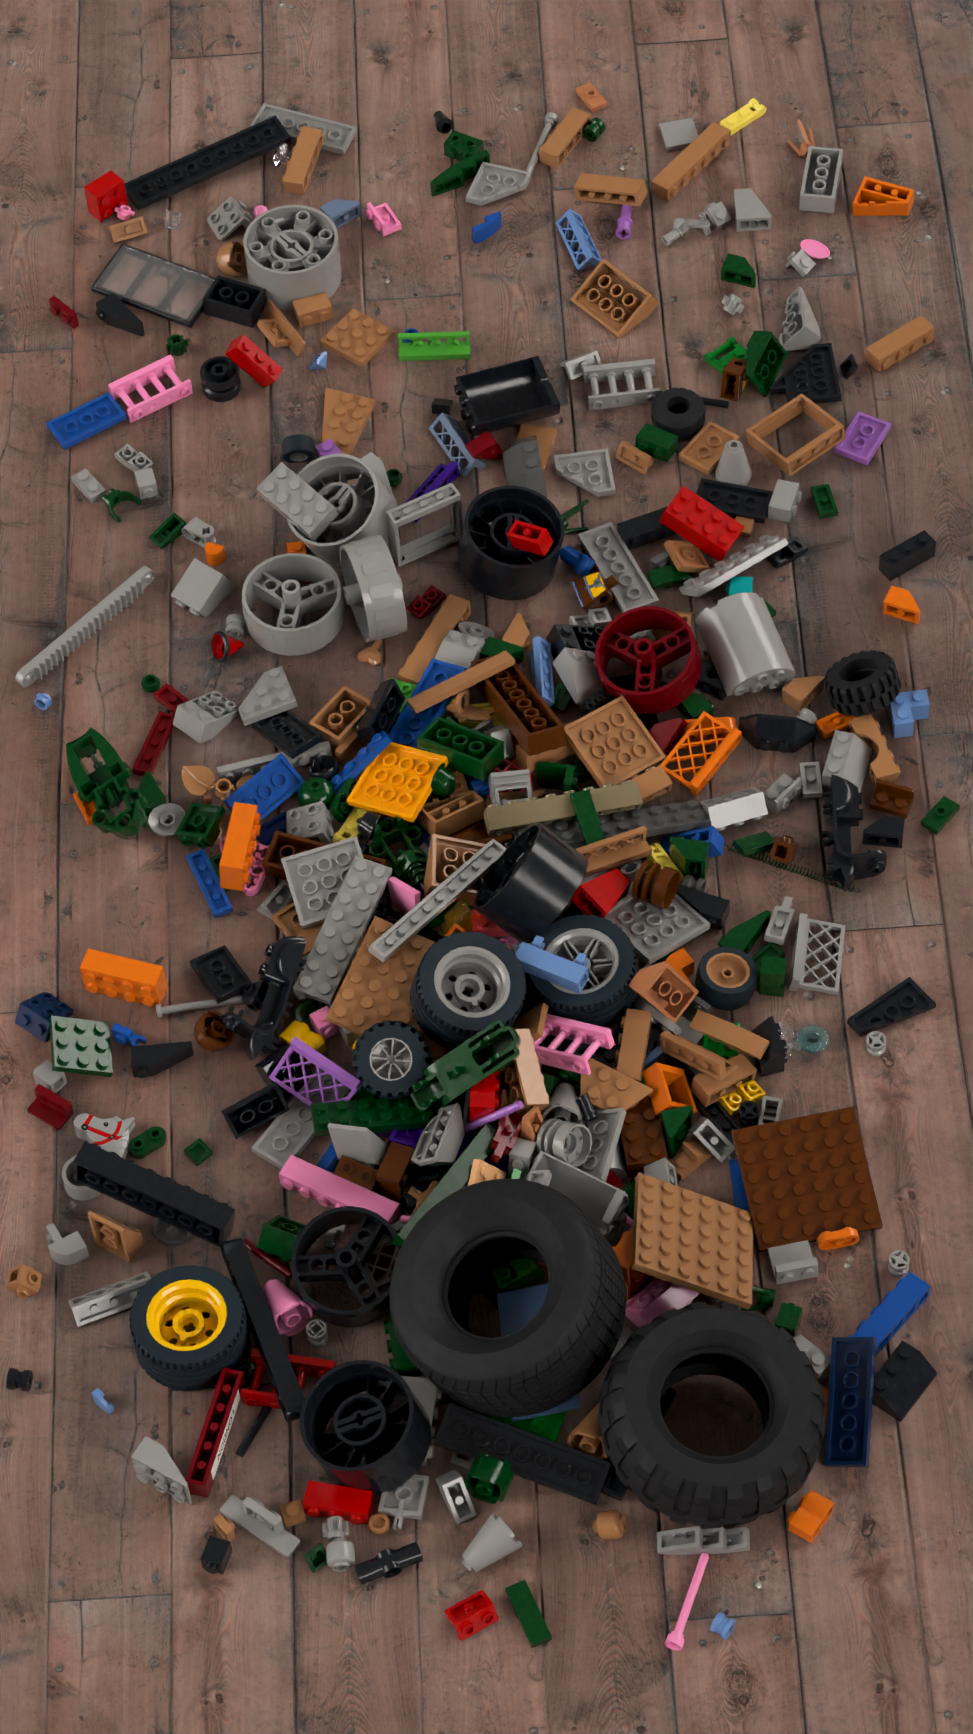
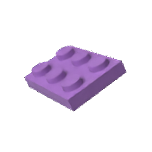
M858 411L845 431L846 439L836 445L834 453L868 465L889 433L891 423Z

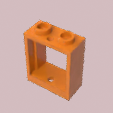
M656 1062L642 1072L646 1086L654 1090L650 1098L656 1115L661 1116V1111L687 1105L693 1107V1114L697 1112L683 1069ZM667 1085H669V1087H670V1090H671V1093H672L674 1102L672 1101V1098H671V1095H670V1092H669V1089H668V1086H667Z

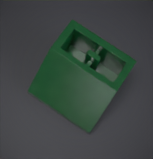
M670 836V858L684 877L686 874L693 875L696 881L699 878L706 879L709 869V842Z

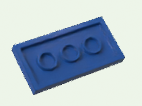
M108 392L47 422L46 425L62 448L66 450L126 420L127 416Z
M281 753L224 800V803L231 812L234 802L257 805L258 813L261 814V821L295 793L305 781Z

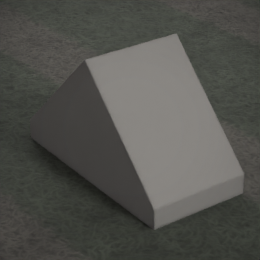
M501 725L484 730V734L504 741V760L515 757L509 728Z

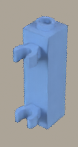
M538 935L535 936L532 945L522 942L520 947L515 949L514 954L519 959L524 972L580 994L589 979L586 967L588 964V960H586L587 955L579 953L575 962L543 950L545 947V943H543L544 938Z

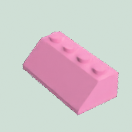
M655 1278L626 1302L625 1315L640 1328L643 1325L650 1324L655 1317L674 1308L680 1310L690 1305L693 1299L702 1293Z

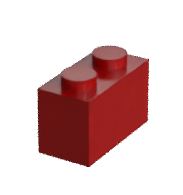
M518 520L514 521L507 533L514 548L544 557L554 542L546 528Z

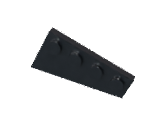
M908 977L848 1018L847 1024L861 1037L936 1008V1003Z

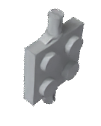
M415 1473L399 1487L382 1492L378 1513L395 1517L392 1527L394 1530H397V1527L398 1531L402 1530L403 1519L422 1520L430 1481L429 1476Z

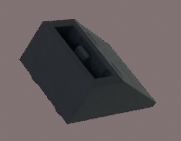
M554 624L546 637V641L551 644V653L554 660L564 647L591 651L595 654L596 643L604 627Z

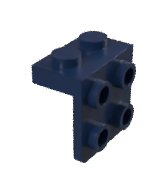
M43 992L20 1003L15 1023L43 1042H47L50 1040V1016L69 1017L73 1015L74 1010L66 1003L53 997L52 994Z

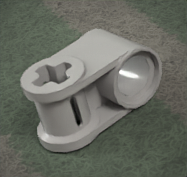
M194 517L181 529L186 539L204 549L207 542L214 544L217 542L213 536L214 528L197 517Z

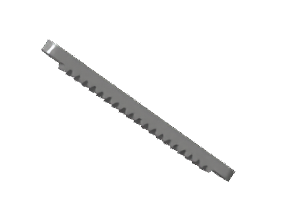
M148 566L141 567L22 667L16 674L15 681L25 688L37 679L42 680V675H48L47 670L52 671L53 665L58 666V661H64V656L69 657V652H75V647L80 648V643H85V638L90 639V634H96V629L101 630V625H107L106 621H111L112 616H117V611L122 612V607L127 608V603H133V598L138 599V594H143V589L153 581L155 571Z

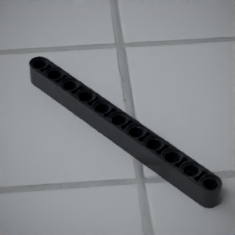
M242 1238L221 1242L220 1248L232 1283L238 1289L243 1300L247 1322L286 1422L300 1419L305 1398Z

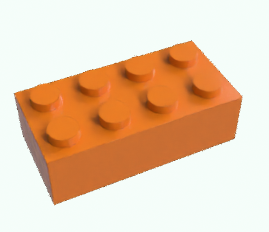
M234 802L219 864L220 888L244 891L245 884H249L250 872L248 871L249 868L253 867L254 856L252 854L257 849L256 836H260L261 825H259L261 814L258 813L257 805Z
M89 948L80 966L84 988L91 993H101L111 998L117 997L128 1002H138L148 1007H156V1004L162 1003L168 989L163 966Z

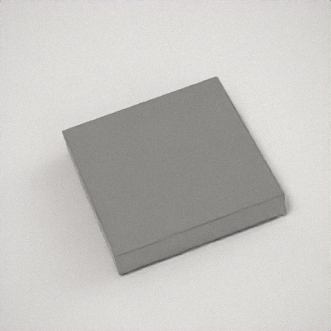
M693 118L659 124L667 152L684 149L698 137Z

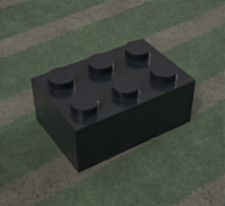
M219 275L203 298L206 315L251 328L254 327L267 303L266 289Z

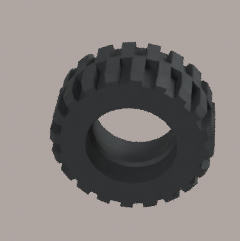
M865 650L860 651V653H852L848 657H843L839 662L836 661L832 668L828 669L824 678V685L831 706L838 713L846 716L869 715L871 712L880 711L881 708H885L890 702H893L901 690V681L894 660L882 651L870 650L866 652Z

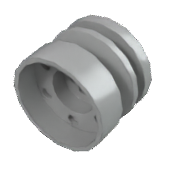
M549 1119L541 1126L536 1141L537 1152L539 1154L540 1151H543L574 1167H578L587 1160L591 1152V1133L583 1124L560 1119Z

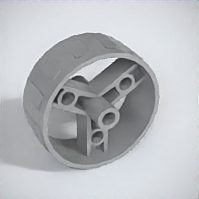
M371 536L341 545L340 563L345 587H343L347 604L351 606L358 629L366 642L377 641L406 632L407 615L402 593L403 584L382 536Z
M286 553L274 556L257 565L249 573L243 584L242 608L244 621L252 639L265 650L287 656L312 653L330 643L343 625L345 608L340 580L334 569L320 558L302 553ZM298 581L313 582L314 584L300 588ZM257 598L262 599L280 611L276 627L262 622L251 612V608ZM332 606L321 619L303 626L305 623L304 614Z

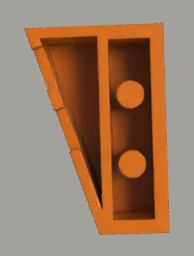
M864 176L852 203L853 216H908L914 204V189Z

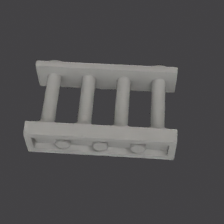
M655 359L583 366L584 384L591 383L592 395L588 396L589 411L652 404L660 394V388H653L651 376H656ZM644 377L646 389L635 390L633 378ZM626 379L628 391L617 392L616 380ZM608 381L610 393L600 394L598 382Z

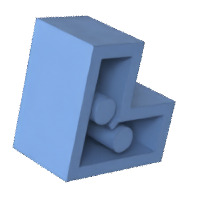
M926 689L900 692L896 699L887 706L894 738L913 736L914 720L929 718L930 703Z

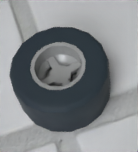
M296 434L283 439V459L288 463L312 461L315 457V442L313 438L307 435Z

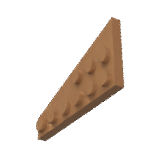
M325 387L322 443L331 439L343 454L351 455L376 405V400Z

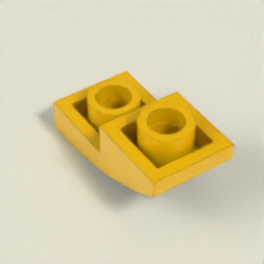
M753 1079L738 1085L735 1092L722 1096L719 1103L732 1117L739 1113V1107L742 1103L746 1101L757 1103L766 1093Z

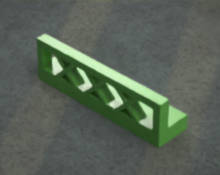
M469 331L398 333L399 361L470 359ZM440 338H445V339H447V341H446V342H441V341H439V339H440ZM466 338V341H458L456 339ZM410 339L412 342L403 343L402 340ZM422 339H428V340H430V341H429V342H422L421 340H422Z

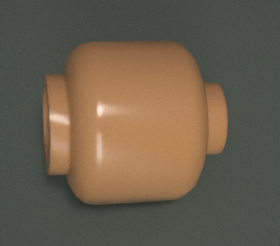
M618 1510L598 1513L596 1520L593 1521L594 1533L598 1534L602 1540L621 1538L623 1533L627 1531L625 1516L621 1515Z

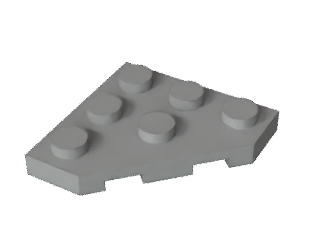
M482 162L465 197L466 202L483 206L525 190L531 179V172Z
M608 448L554 455L555 470L559 476L597 497L616 495Z
M280 666L264 672L238 708L244 726L298 707L283 667Z

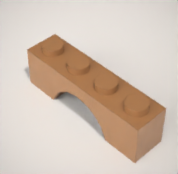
M872 714L850 719L849 732L858 736L877 755V758L870 763L869 776L875 789L877 779L898 784V777L901 775L899 765L893 761L892 750L887 748L885 735L880 733L878 721L874 720Z

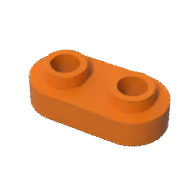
M845 1227L838 1231L822 1232L817 1238V1244L820 1250H831L852 1246L860 1238L856 1229Z

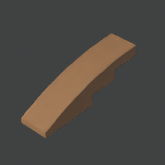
M701 1010L696 1012L689 1025L692 1031L706 1035L711 1040L725 1044L732 1050L760 1060L770 1044L768 1040L742 1027Z

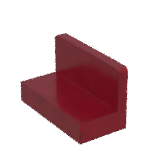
M38 1084L34 1089L36 1099L28 1107L27 1111L56 1130H60L74 1114L72 1104Z

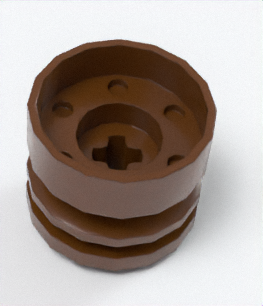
M645 860L634 879L632 887L633 899H641L644 903L651 899L652 906L666 910L677 893L680 883V872L670 867H664L661 870L659 863L654 864L651 860Z

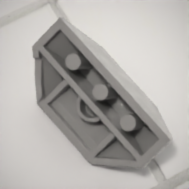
M459 1103L441 1107L437 1112L438 1115L428 1123L421 1133L411 1158L413 1163L419 1166L439 1167L455 1162L465 1136Z

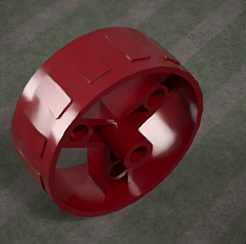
M641 606L630 609L610 621L601 632L596 643L595 664L605 691L613 700L623 695L635 713L656 714L678 706L689 697L700 679L702 669L701 656L693 631H691V628L681 616L669 609L657 606ZM649 629L672 631V633L653 643L648 638H640L636 641L629 637ZM690 653L689 660L679 676L669 684L658 689V680H660L663 674L662 667ZM611 656L636 668L635 691L620 688L608 680L606 669Z

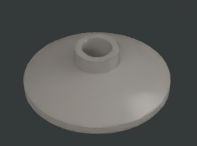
M463 621L458 624V629L464 634L482 640H487L489 636L494 638V632L484 625L469 621Z
M173 803L157 806L149 814V827L154 833L161 836L175 835L186 812L182 807Z

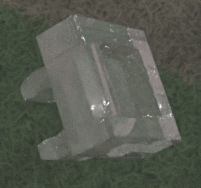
M282 142L276 149L273 165L279 167L282 162L287 165V161L292 156L291 151L287 150L288 144Z

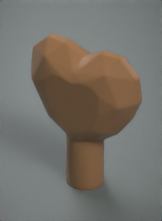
M374 641L371 647L359 652L358 660L360 662H368L374 666L378 665L381 662V653L378 649L382 641Z

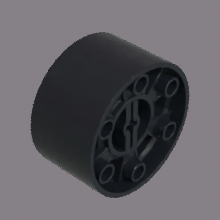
M508 485L484 491L471 502L466 511L457 554L462 574L473 587L494 598L521 600L538 594L549 585L556 571L565 532L560 512L549 499L529 488ZM518 520L546 528L554 541L550 547L551 554H546L544 557L514 548L507 536L514 521ZM503 538L502 544L497 539Z
M536 822L526 828L507 847L493 865L476 894L473 905L474 909L519 943L525 942L528 944L534 940L536 935L540 936L568 904L586 873L588 859L543 824Z
M356 1360L334 1367L320 1377L312 1386L301 1409L300 1430L304 1444L329 1477L339 1486L373 1491V1494L393 1490L409 1480L417 1472L427 1456L431 1442V1425L428 1414L404 1379L394 1369L380 1362ZM396 1391L408 1396V1400L395 1409L388 1406L393 1402ZM331 1417H334L333 1426L335 1431L325 1432ZM342 1454L349 1458L344 1467L330 1463L339 1460Z

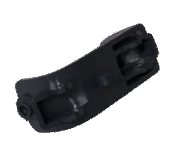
M831 774L830 791L824 793L826 797L824 802L826 803L823 804V808H830L823 809V813L831 816V832L822 831V838H829L828 840H822V846L828 847L832 845V859L827 860V864L830 866H827L828 871L826 872L827 876L832 877H827L826 881L829 883L840 881L845 892L851 887L854 880L881 874L886 868L887 855L883 850H868L867 853L852 854L850 826H859V821H863V809H859V805H862V793H858V787L850 781Z
M288 936L268 944L265 950V956L267 957L265 963L261 964L258 974H260L259 980L269 983L255 1025L252 1026L242 1019L244 1010H240L238 1015L233 1013L234 1006H231L219 1018L222 1025L225 1026V1030L235 1032L241 1037L246 1038L245 1049L250 1061L255 1059L260 1051L270 1054L272 1051L277 1050L274 1044H278L280 1041L274 1036L281 1018H288L290 1016L284 1010L285 1007H293V1004L287 1001L296 974L304 970L299 964L306 965L305 960L302 959L306 946L304 937Z

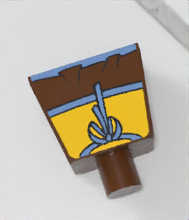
M732 358L723 369L722 398L738 402L748 383L746 359Z
M600 571L571 581L580 604L587 614L589 609L603 608L611 602L614 597L610 589L619 584L614 574L605 579Z

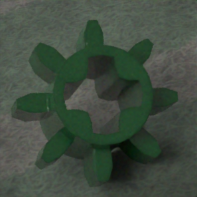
M175 334L170 339L167 338L168 344H166V349L171 351L172 356H181L184 352H187L188 341L183 339V335Z
M580 759L575 760L574 764L570 763V765L575 766L578 783H584L587 778H592V775Z

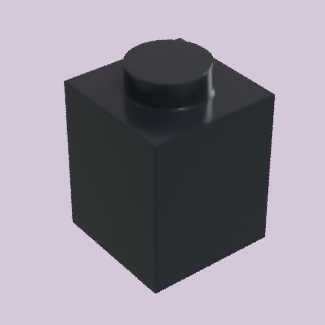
M209 1536L200 1559L205 1571L212 1574H224L232 1554L231 1542Z

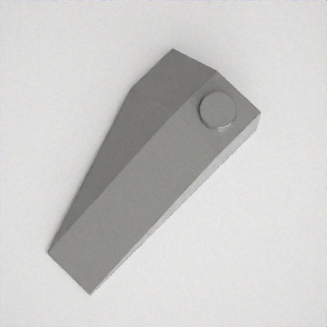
M799 287L787 298L784 313L787 316L786 320L782 322L784 331L779 337V342L786 351L807 350L821 339L820 328L803 289Z

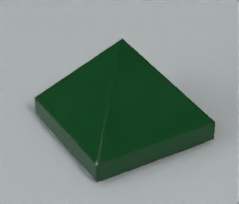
M319 1543L303 1554L312 1573H315L327 1564L326 1550L322 1543Z

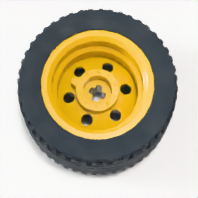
M177 1266L164 1270L152 1277L138 1291L137 1297L134 1298V1303L131 1306L132 1310H130V1331L142 1368L157 1383L175 1390H203L217 1385L223 1367L237 1369L235 1367L236 1362L242 1360L247 1352L249 1329L243 1300L238 1289L232 1281H229V1278L224 1277L222 1273L204 1266ZM205 1313L209 1314L210 1317L204 1318ZM169 1321L172 1324L170 1327L166 1326Z

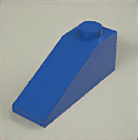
M714 826L665 836L661 840V846L668 856H670V836L709 842V858L720 856L723 853L724 838Z

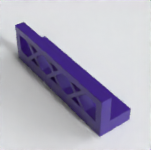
M451 461L448 466L441 463L406 502L453 483L459 476L458 463Z

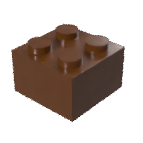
M391 1141L376 1173L379 1195L402 1203L401 1195L409 1191L412 1180L417 1178L419 1172L417 1164L411 1160L415 1148Z

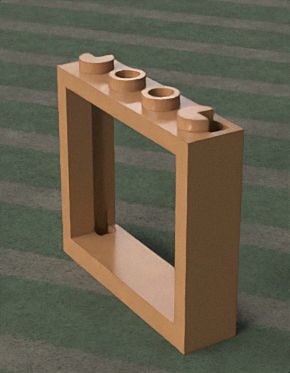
M803 394L792 399L746 430L748 444L789 477L846 439L844 425ZM802 412L827 430L787 458L762 440Z

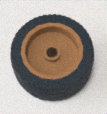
M718 947L708 951L702 957L696 973L695 983L699 991L698 995L710 1004L711 1007L718 1010L731 1011L741 1008L750 1001L757 983V967L755 962L742 950L731 947Z

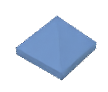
M323 351L315 356L308 369H326L327 352Z

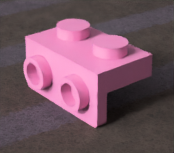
M371 202L367 203L366 215L369 220L373 221L375 229L380 231L383 237L402 229V224L387 203L376 207Z

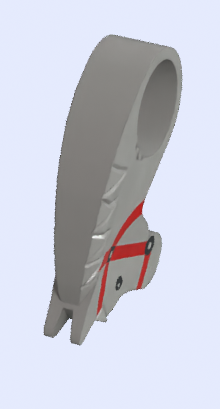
M87 1113L78 1115L74 1120L75 1133L78 1138L88 1140L90 1144L95 1143L108 1152H115L123 1159H126L128 1153L130 1132L136 1124L134 1117L125 1120L117 1116L101 1119ZM75 1155L64 1164L62 1169L64 1189L73 1199L80 1201L93 1199L101 1193L87 1186H75L68 1181L69 1177L73 1174V1161L77 1156Z

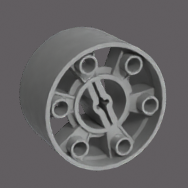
M285 205L260 214L246 229L243 245L249 284L266 289L267 301L272 300L278 309L293 311V300L326 292L328 298H330L335 293L342 278L339 241L336 226L326 214L308 206Z
M329 454L312 461L297 474L331 503L339 514L314 542L287 520L293 533L318 558L329 565L341 567V545L378 535L382 536L387 545L389 544L386 511L397 507V502L391 490L364 461L349 454ZM358 479L354 488L347 484V480ZM371 499H374L373 505L370 502Z

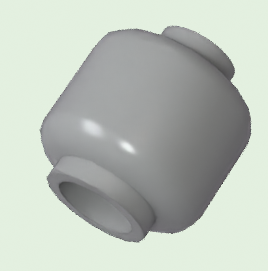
M344 1537L335 1538L326 1546L327 1565L335 1572L348 1571L355 1563L354 1544L347 1541Z

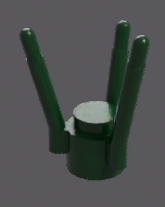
M588 499L561 515L564 522V534L589 529L588 527L566 529L569 526L566 518L580 511L581 507L589 503Z
M752 1285V1291L758 1292L756 1302H760V1305H752L749 1310L740 1307V1310H767L768 1306H773L775 1290Z

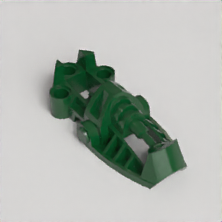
M92 727L78 739L68 742L66 744L67 761L73 782L79 792L78 795L84 803L90 804L94 802L96 811L92 815V822L101 832H111L117 837L129 840L128 837L137 834L140 826L145 829L148 817L144 810L148 806V800L138 789H130L127 779L132 776V771L128 764L122 761L114 747ZM97 749L99 750L106 764L103 765L101 761H98L95 755L97 753ZM90 757L94 763L95 771L89 774L81 758ZM124 801L127 809L114 817L109 806L111 805L112 808L114 806L118 807L120 806L119 803Z
M395 816L393 821L390 819L380 821L375 826L373 843L369 846L370 856L385 859L387 866L392 868L393 871L390 878L394 876L416 890H421L424 895V877L428 857L420 849V846L423 844L421 829L418 826H409L407 821ZM401 841L406 850H398V853L395 854L396 860L388 846ZM454 902L429 922L425 928L432 929L446 921L455 919Z

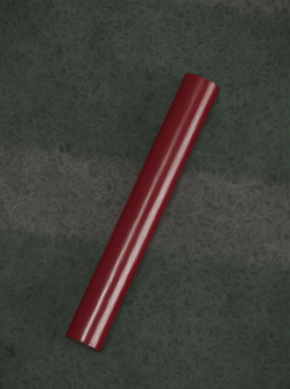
M247 1238L243 1240L246 1249L288 1279L292 1278V1271L269 1254L264 1253L262 1249L257 1248Z

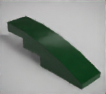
M484 150L471 155L439 174L430 182L432 197L464 186V180L475 177L482 162L490 163L488 151Z

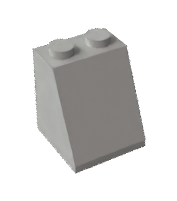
M194 558L170 596L176 600L174 602L176 605L183 609L186 606L190 608L189 612L196 617L201 615L206 618L235 589L236 585L220 572Z

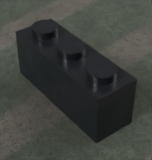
M667 507L617 524V532L628 550L636 549L677 534L659 522Z
M925 530L881 554L879 557V570L889 581H892L934 557L936 541Z

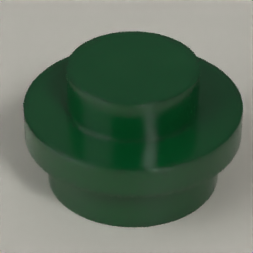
M390 469L386 472L390 486H396L402 482L403 477L399 470Z
M146 675L141 682L142 689L149 693L155 692L160 688V680L155 675Z

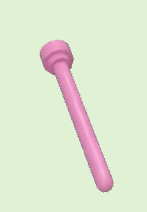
M702 1553L699 1558L675 1629L667 1635L665 1645L672 1650H682L685 1642L683 1631L709 1560L707 1553Z

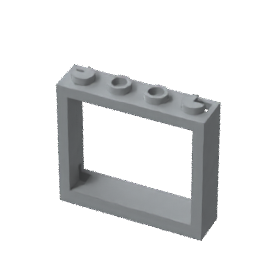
M449 483L386 511L390 554L399 567L460 540L463 528L461 494L453 483ZM449 505L450 525L400 546L398 527Z

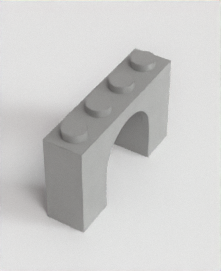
M401 1376L428 1414L432 1442V1439L435 1440L437 1427L434 1426L435 1420H439L440 1407H437L438 1401L442 1400L443 1393L428 1378ZM396 1391L391 1404L401 1405L408 1400V1396ZM431 1442L427 1456L421 1465L423 1467H428L429 1459L433 1458L434 1446H431Z

